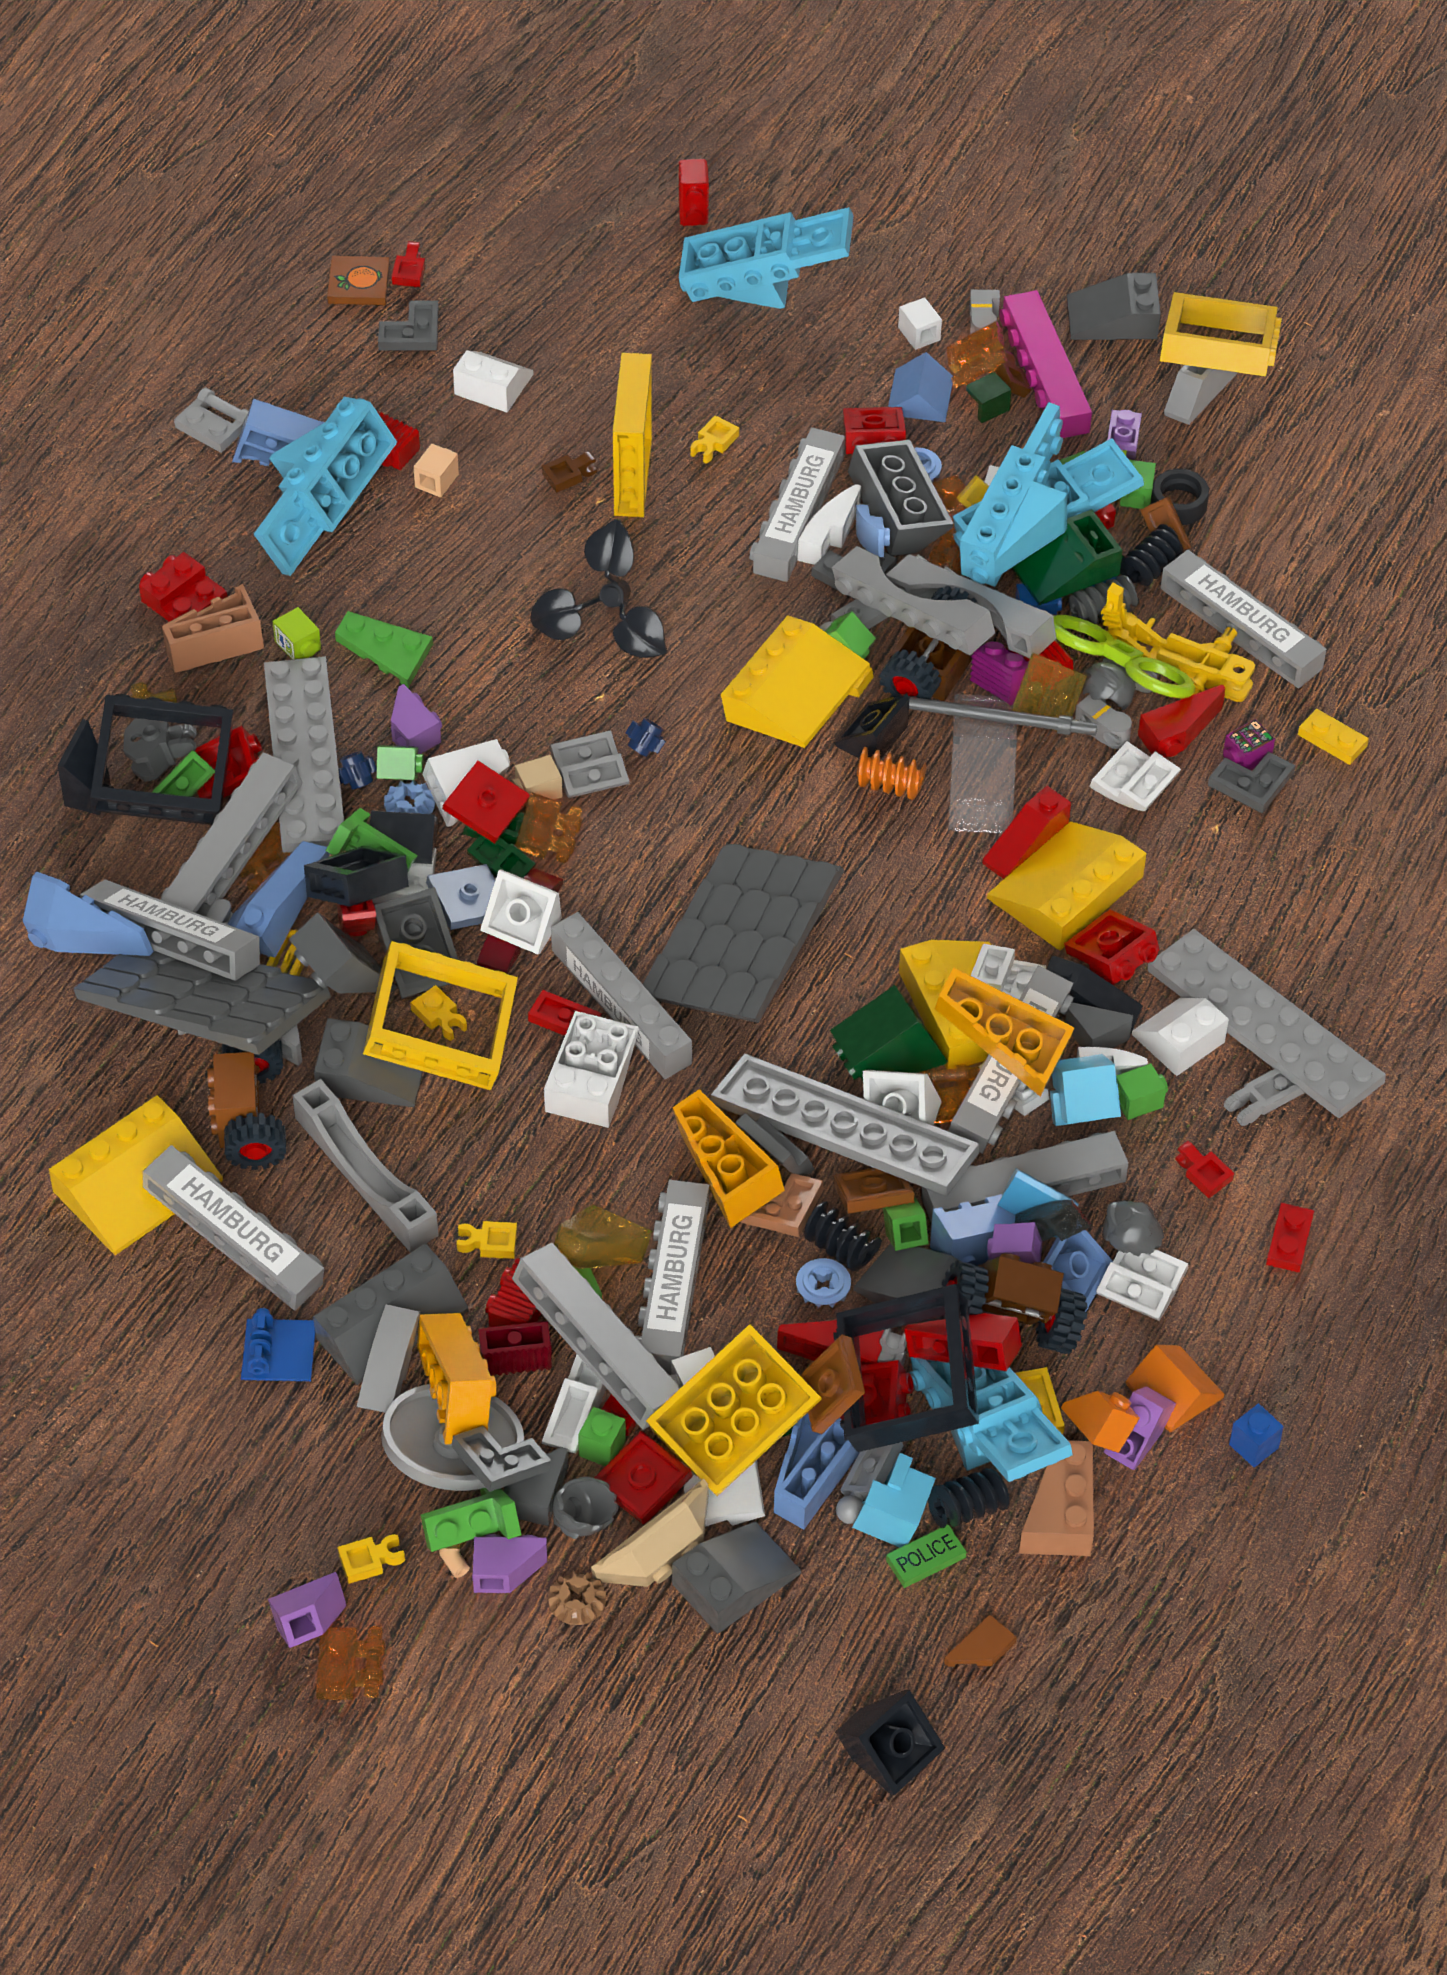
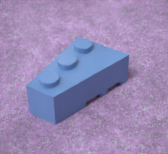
M253 399L241 430L232 462L241 463L242 459L259 460L260 465L269 466L271 462L269 458L273 453L325 422Z
M1002 1194L986 1197V1204L971 1206L969 1201L959 1204V1209L945 1212L942 1207L934 1208L930 1248L933 1251L952 1255L962 1262L978 1266L987 1260H992L988 1256L987 1244L988 1239L993 1238L994 1224L1029 1222L997 1205Z
M808 1413L793 1426L788 1450L785 1453L774 1491V1513L803 1530L860 1453L855 1450L849 1441L844 1440V1430L840 1426L841 1418H838L823 1434L812 1431Z

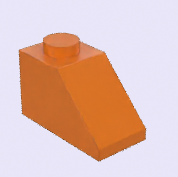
M1095 1391L1066 1401L1061 1406L1065 1414L1093 1445L1117 1453L1120 1452L1140 1419L1130 1407L1131 1401L1116 1392L1109 1395Z

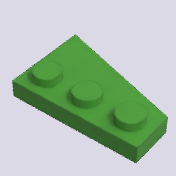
M347 611L335 632V638L338 643L361 658L372 660L378 664L379 670L387 675L389 673L393 674L407 688H409L433 646L432 636Z

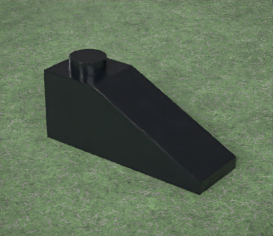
M1052 956L1047 970L1073 983L1069 993L1070 996L1074 997L1073 1003L1133 1015L1132 1034L1142 1012L1143 1005L1084 965Z

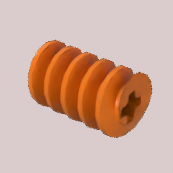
M864 747L857 769L859 786L864 788L870 782L871 789L876 791L883 785V791L886 794H889L895 787V794L898 797H902L907 790L908 799L914 800L923 785L926 762L918 770L916 759H913L907 767L904 764V756H900L895 764L892 763V753H888L884 760H880V750H876L872 757H868V747Z

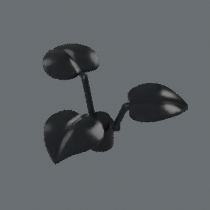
M614 519L595 531L586 541L584 549L585 558L590 567L596 571H605L604 576L611 582L602 587L600 595L578 605H575V597L570 590L564 588L552 589L536 601L531 611L530 621L535 628L546 636L556 640H566L576 635L581 627L582 619L578 610L602 601L608 607H620L619 616L623 621L614 627L613 636L617 645L624 652L641 658L663 655L667 652V647L665 644L664 627L658 614L653 609L645 606H636L630 609L627 615L625 614V608L628 606L625 601L630 597L631 590L628 583L619 577L626 575L631 570L634 563V549L627 529L620 519Z

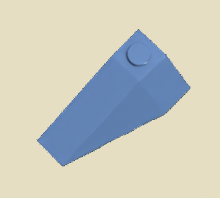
M302 841L233 913L227 925L259 936L260 954L275 958L307 899L304 865L328 858L330 853L325 851L327 847Z
M39 872L32 876L23 923L28 931L29 940L39 948L44 947L55 952L150 956L154 952L144 928L113 910L106 914L94 904V899L87 895H84L82 898L77 897L68 891L70 886L59 879Z

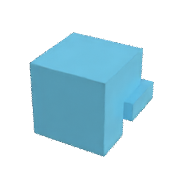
M1103 1054L1059 1060L1052 1074L1053 1088L1056 1090L1050 1091L1052 1118L1055 1126L1121 1117L1115 1064Z
M899 1453L885 1483L882 1484L873 1480L865 1502L862 1501L863 1506L852 1528L899 1548L909 1544L919 1525L936 1478L910 1468L913 1458Z

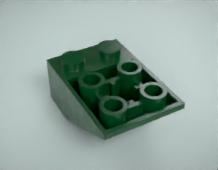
M1091 509L1067 518L1065 533L1013 566L1012 569L1038 605H1042L1120 575L1123 550Z

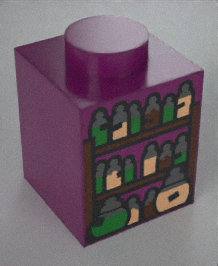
M1254 719L1226 735L1223 756L1249 770H1253L1267 752L1273 754L1275 738Z

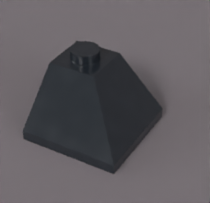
M82 719L57 765L64 806L100 815L101 812L91 811L90 801L98 744L89 721ZM106 766L103 787L114 788L111 785L109 771Z
M903 1690L860 1708L835 1731L851 1759L891 1795H896L945 1749V1746L910 1690Z

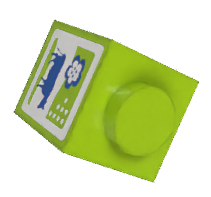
M299 607L273 620L275 642L292 660L309 658L321 650L319 628Z

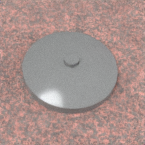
M429 1384L404 1392L390 1404L384 1415L381 1440L386 1455L401 1472L422 1484L438 1489L469 1491L485 1488L451 1447L452 1444H445L443 1439L445 1423H439L436 1414L437 1409H439L437 1398L432 1399ZM491 1397L488 1432L502 1448L524 1441L523 1428L517 1415L502 1400L497 1397Z

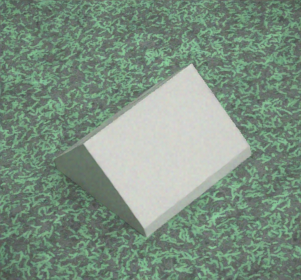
M499 870L480 931L535 954H540L551 937V926L557 924L562 919L559 893L504 870Z
M875 1070L863 1071L865 1100L932 1126L934 1125L942 1101L928 1074Z

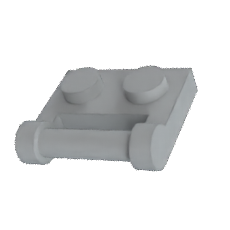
M205 387L199 392L197 399L174 419L175 428L222 453L240 436L249 410H241L215 396L214 391ZM211 406L235 419V421L231 423L207 410V408Z

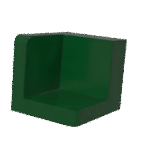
M995 372L967 384L966 391L979 404L978 420L981 423L1010 410L1011 389Z

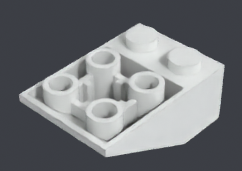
M575 1011L544 1087L545 1112L609 1128L619 1103L639 1027Z

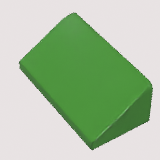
M192 750L151 793L193 797L215 774V770Z

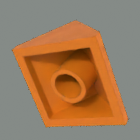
M1156 1344L1126 1380V1385L1132 1392L1147 1386L1176 1403L1165 1426L1169 1433L1223 1399L1225 1395L1184 1349L1176 1345Z

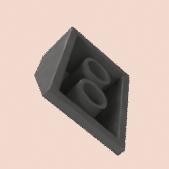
M1126 273L1067 294L1070 339H1158L1161 312L1156 273Z
M435 887L374 905L376 910L375 927L385 955L391 941L408 944L428 952L440 953L443 956L458 960ZM395 968L394 980L401 999L424 993L435 985L438 988L450 985V983Z
M317 912L289 939L297 949L294 955L304 966H311L314 970L311 974L312 978L323 989L329 986L337 993L377 992L381 966L362 943ZM393 982L390 992H393L397 988V986Z
M327 1018L314 1070L315 1082L321 1079L337 1098L415 1108L423 1071L364 1055L363 1050L369 1026L361 1022Z
M890 1243L856 1283L854 1291L874 1303H879L943 1287L941 1285L942 1280L946 1279L945 1273L947 1269H950V1265L958 1259L952 1255L921 1247L895 1251ZM940 1316L910 1324L940 1320Z
M756 1521L704 1541L672 1563V1585L717 1634L801 1574V1569Z

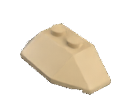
M703 1478L627 1540L591 1566L592 1577L596 1580L600 1579L603 1583L648 1587L654 1581L659 1584L666 1580L672 1574V1563L698 1544L704 1542L709 1488L706 1480Z

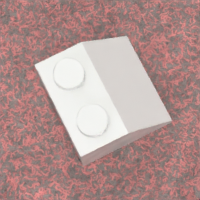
M466 350L453 369L454 394L507 413L533 376V370L482 352Z
M1180 997L1134 1029L1132 1036L1171 1072L1178 1076L1225 1043L1229 1019L1206 998Z

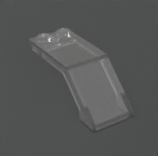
M954 694V703L1017 712V704L1010 706L996 696ZM953 715L948 830L1003 833L1013 821L1017 724Z

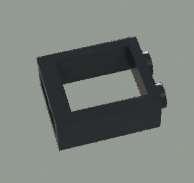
M361 846L304 865L307 897L348 907L409 887L406 855Z

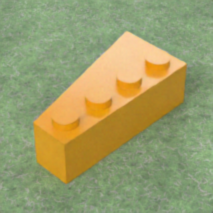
M953 968L935 1006V1010L1040 1097L1075 1028L956 968Z
M700 1089L672 1107L680 1134L706 1183L709 1184V1189L730 1228L785 1191L778 1165Z
M461 1313L420 1315L417 1347L425 1375L429 1376L432 1399L437 1398L439 1409H437L436 1414L439 1423H445V1430L443 1431L445 1444H452L453 1436L484 1426L488 1431L491 1397L496 1396V1380L494 1376L489 1374L487 1360L482 1359L480 1355V1347L478 1342H474L472 1338L471 1327L466 1326Z

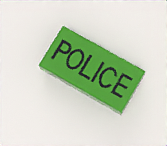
M949 1525L886 1554V1562L903 1588L966 1558V1550Z

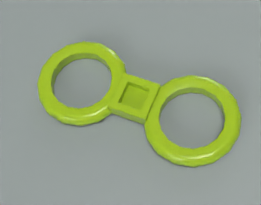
M1053 616L1056 639L1077 651L1104 656L1125 667L1127 675L1142 687L1155 693L1178 699L1189 698L1195 692L1194 682L1186 673L1165 662L1142 657L1143 652L1119 639L1115 640L1109 632L1100 626L1074 616ZM1065 628L1085 633L1099 642L1082 639ZM1143 670L1163 675L1178 685L1160 681L1151 677Z

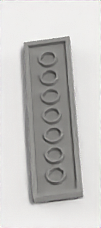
M326 656L264 662L273 756L295 765L303 782L279 816L282 852H293L302 841L328 847L339 825L344 821Z
M1192 929L1157 955L1153 962L1148 963L1147 971L1180 997L1206 998L1229 1019L1228 1034L1272 1068H1277L1281 1071L1285 1078L1293 1084H1297L1302 1091L1337 1118H1341L1385 1083L1386 1074L1195 929Z
M745 1053L711 1094V1101L717 1107L740 1116L746 1113L754 1121H757L762 1116L781 1132L945 1196L950 1193L979 1154V1143Z

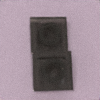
M1073 1200L1052 1201L1015 1214V1223L1035 1222L1042 1242L1056 1235L1063 1241L1091 1227L1090 1221Z

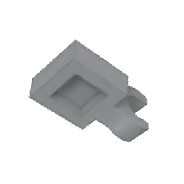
M891 1328L886 1329L880 1338L882 1351L878 1358V1363L899 1360L903 1366L907 1353L904 1351L907 1345L905 1333L899 1335L890 1332Z

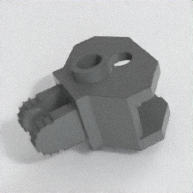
M135 718L125 729L123 751L125 756L133 761L131 769L136 776L145 782L156 780L169 766L176 765V758L184 757L192 750H196V742L193 739H195L197 731L194 726L189 724L170 727L168 722ZM136 737H142L139 741L132 742Z

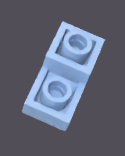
M856 505V535L859 542L867 551L879 557H884V546H890V529L884 528L882 517L870 515L868 505Z

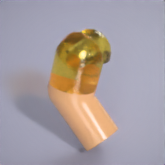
M466 1541L439 1550L441 1558L455 1578L464 1576L470 1569L460 1554L461 1545L465 1544Z

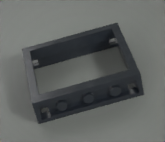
M126 694L106 695L90 796L91 811L213 825L216 815L222 810L233 729V709H227L222 705L200 706L189 701H180L178 703L166 702L155 697L140 699L132 698ZM121 716L221 728L211 799L103 787L113 717Z
M956 1284L836 1313L837 1329L836 1333H833L834 1340L841 1335L852 1338L861 1378L859 1336L945 1315L953 1405L866 1425L864 1395H862L844 1413V1420L840 1421V1426L844 1430V1440L849 1441L857 1452L979 1424L968 1300Z

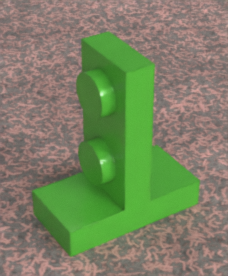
M359 808L339 825L325 850L334 856L344 851L365 846L406 855L408 872L418 856L368 825L367 821L371 814L362 808Z
M485 1487L480 1489L481 1496L421 1514L427 1548L434 1552L472 1540L474 1537H481L500 1531L507 1539L521 1536L515 1502L502 1489L489 1492Z

